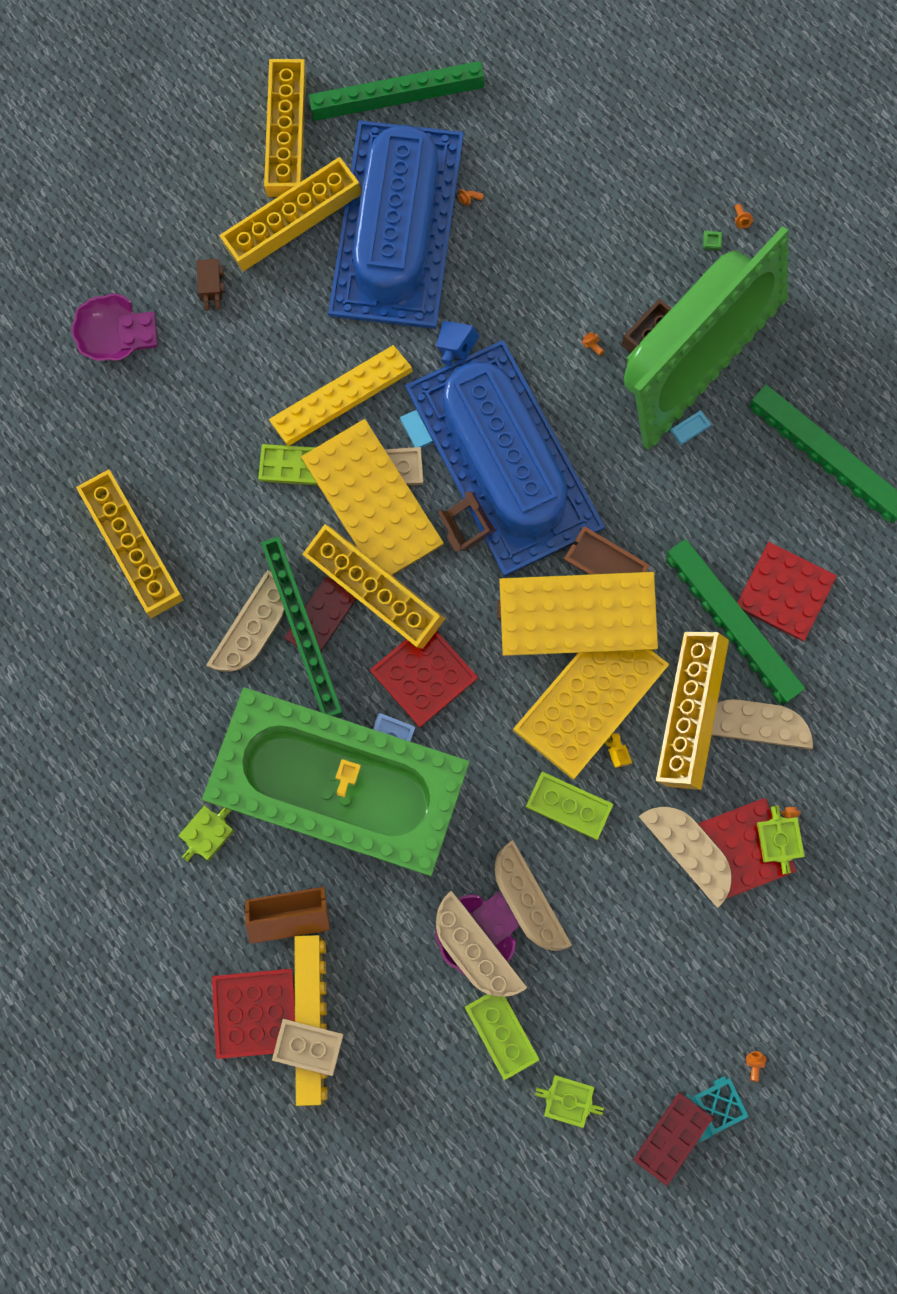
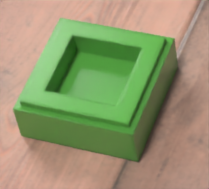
M704 231L703 250L721 251L722 232Z

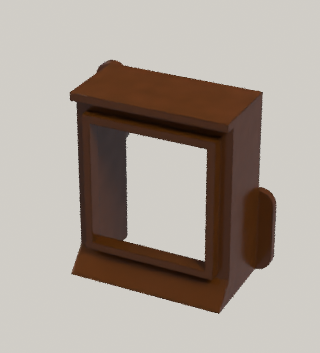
M467 491L465 493L466 498L449 510H440L438 512L449 531L447 538L455 551H468L496 532V529L492 526L476 498V493ZM471 506L485 530L466 542L453 517Z

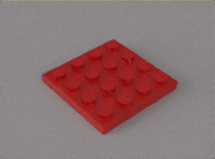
M768 542L737 603L745 613L804 642L837 575Z
M437 631L423 649L416 647L406 639L370 669L372 675L419 728L478 680L476 674Z
M766 798L698 823L702 830L722 851L730 865L731 888L727 898L797 871L792 860L789 861L791 871L789 874H782V867L779 862H763L757 823L773 819Z
M293 969L212 976L216 1059L274 1054L282 1020L286 1019L295 1022Z

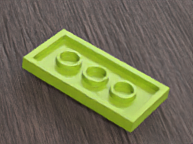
M541 772L525 808L594 840H598L613 804L547 773Z
M487 994L465 1006L503 1080L539 1061L506 997Z

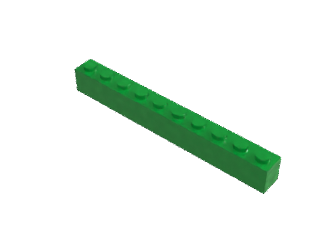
M481 61L308 94L313 121L481 89L484 88V72Z
M767 384L759 391L749 405L755 415H760L765 419L766 424L770 427H775L783 438L791 440L798 450H803L807 453L811 461L818 462L826 473L832 474L841 485L851 489L854 496L862 498L867 506L872 510L878 511L885 521L893 524L897 520V490Z
M279 536L261 542L320 711L340 719L344 715Z
M684 539L670 549L666 554L667 564L671 568H675L681 582H686L690 587L689 591L692 596L698 597L702 602L701 606L704 611L710 612L714 617L713 622L719 628L721 627L725 631V637L729 642H733L737 646L738 654L748 660L750 669L760 675L762 684L766 688L769 687L771 689L774 699L784 706L802 693L805 687L690 543Z

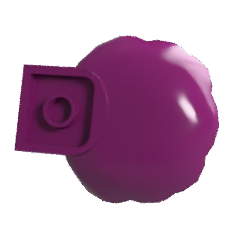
M113 293L106 296L93 297L76 309L71 333L79 353L96 361L122 360L130 356L135 350L158 348L155 313L134 314L131 301L123 295Z
M501 890L487 901H484L479 895L470 894L458 898L506 961L509 962L515 952L516 943L511 933L520 925ZM436 930L435 938L440 946L444 960L451 967L458 969L460 973L465 975L441 944Z

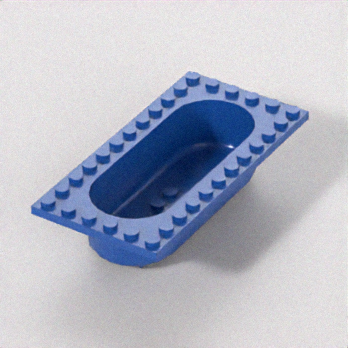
M358 120L351 172L358 180L362 194L345 205L328 316L437 329L464 132Z
M504 340L404 385L462 498H466L465 493L467 491L476 493V498L492 526L496 529L495 533L484 540L504 577L575 544L574 541L583 526L595 533L605 529L606 526H604ZM469 506L468 509L478 529L482 532L485 529L475 511Z

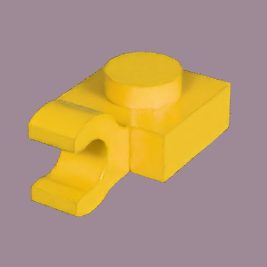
M613 733L611 735L613 741L609 737L605 742L608 747H611L608 749L615 768L627 766L632 763L627 747L621 744L620 735Z
M341 760L335 777L336 780L340 781L337 789L338 796L345 798L348 785L355 786L361 765Z

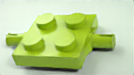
M203 806L178 835L189 847L181 857L188 862L196 853L210 861L234 832L224 820L232 810L223 808L217 814Z
M772 806L773 819L757 823L763 862L781 863L782 874L791 873L789 861L805 857L798 817L783 818L780 816L779 806Z
M554 1075L552 1086L549 1090L536 1087V1091L543 1094L535 1092L534 1096L546 1099L545 1117L584 1128L586 1118L590 1112L601 1116L603 1112L595 1109L603 1111L604 1107L592 1104L594 1091L592 1086Z

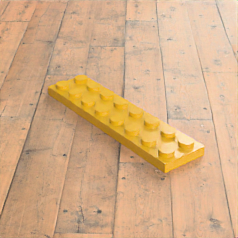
M392 345L273 416L269 421L288 447L412 373V367L396 347Z

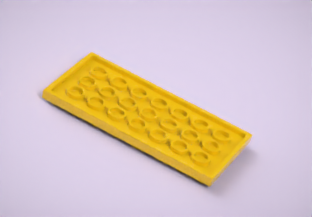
M365 419L301 456L304 464L356 547L392 576L444 545Z
M654 572L499 579L503 656L658 649Z
M652 650L578 653L513 728V731L574 780L669 664Z

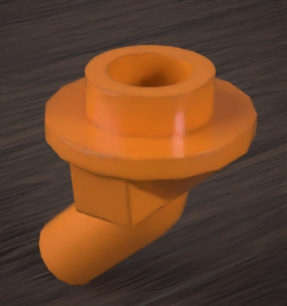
M463 189L458 191L459 202L466 206L471 204V198L480 201L483 199V193Z
M741 203L735 205L734 207L738 215L735 218L736 226L739 229L750 227L753 222L752 215L744 212Z
M590 332L583 336L584 339L581 342L585 348L590 347L599 356L604 354L605 350L596 344L599 341L598 334Z
M785 807V811H781V814L787 819L796 818L801 814V811H797V807Z
M753 1051L746 1056L747 1066L752 1067L750 1079L752 1082H759L760 1068L765 1067L767 1060L758 1051Z

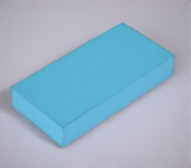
M417 410L400 417V421L414 447L423 448L433 443Z
M700 410L670 429V432L681 446L711 427V423Z

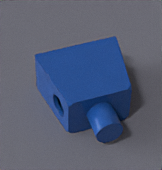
M443 321L436 344L438 350L443 355L442 363L451 365L454 358L463 360L467 357L480 336L474 326Z

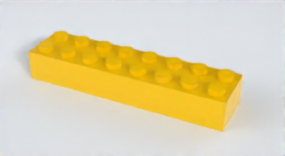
M269 59L264 178L266 197H279L303 181L306 66L304 59Z
M338 157L219 236L225 248L244 272L362 194L360 184L342 159Z
M110 469L77 486L76 488L150 619L184 601Z
M324 524L302 554L416 647L423 649L446 619L339 532Z
M684 632L656 781L666 787L702 789L729 640L718 632Z
M319 935L295 936V1022L327 1030V1024L323 1023V1015H327V1003L323 1002V995L327 993L326 982H323V974H326V962L322 959V954H326V941L322 940V937ZM296 1067V1106L324 1104V1100L328 1099V1087H324V1079L328 1075Z

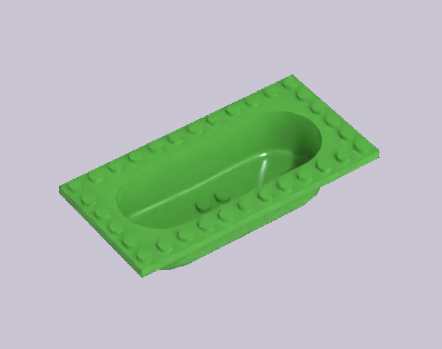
M782 226L753 259L737 250L722 254L626 358L627 367L624 374V384L626 389L635 395L642 443L646 449L649 450L659 442L660 437L671 429L672 424L677 419L683 416L688 406L690 407L694 404L698 395L706 391L709 383L717 379L719 372L723 368L728 367L731 359L742 351L743 346L753 339L754 334L764 327L766 321L776 314L777 309L787 302L789 298V230Z
M243 687L202 800L432 877L470 761ZM342 759L361 765L355 786L348 785L345 798L337 795L340 781L335 779Z

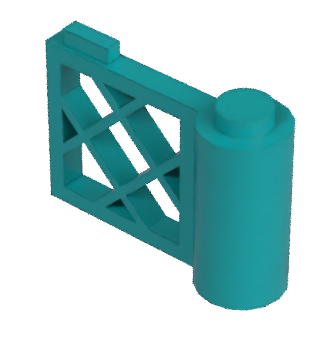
M723 1076L713 1081L714 1086L692 1097L689 1094L685 1095L704 1110L710 1111L712 1116L713 1113L723 1116L721 1126L714 1128L711 1121L697 1143L749 1117L730 1078L726 1079ZM728 1085L731 1091L729 1100L719 1096L721 1087ZM705 1095L714 1097L711 1109L703 1105L701 1097ZM717 1099L727 1102L724 1114L715 1111ZM731 1104L738 1106L742 1115L736 1118L728 1116Z

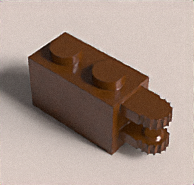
M218 259L196 260L197 286L200 301H204L205 311H209V300H215L216 310H221L222 293H225L224 282H221V276H224L223 265L219 264Z

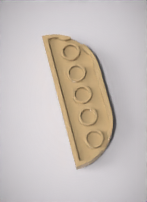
M269 570L266 571L208 661L207 667L221 672L243 669L259 656L285 613L275 581Z
M735 699L717 703L711 736L813 749V739L808 725L800 715L787 707Z
M658 807L642 813L639 816L640 819L714 905L719 908L727 898L731 888V869L722 851L692 817L681 810L671 807Z
M512 840L499 851L496 857L495 877L520 927L530 940L544 949L560 951L572 946L516 844Z
M451 890L442 900L436 917V930L443 947L470 982L482 992L489 995L506 997L524 991L527 986Z

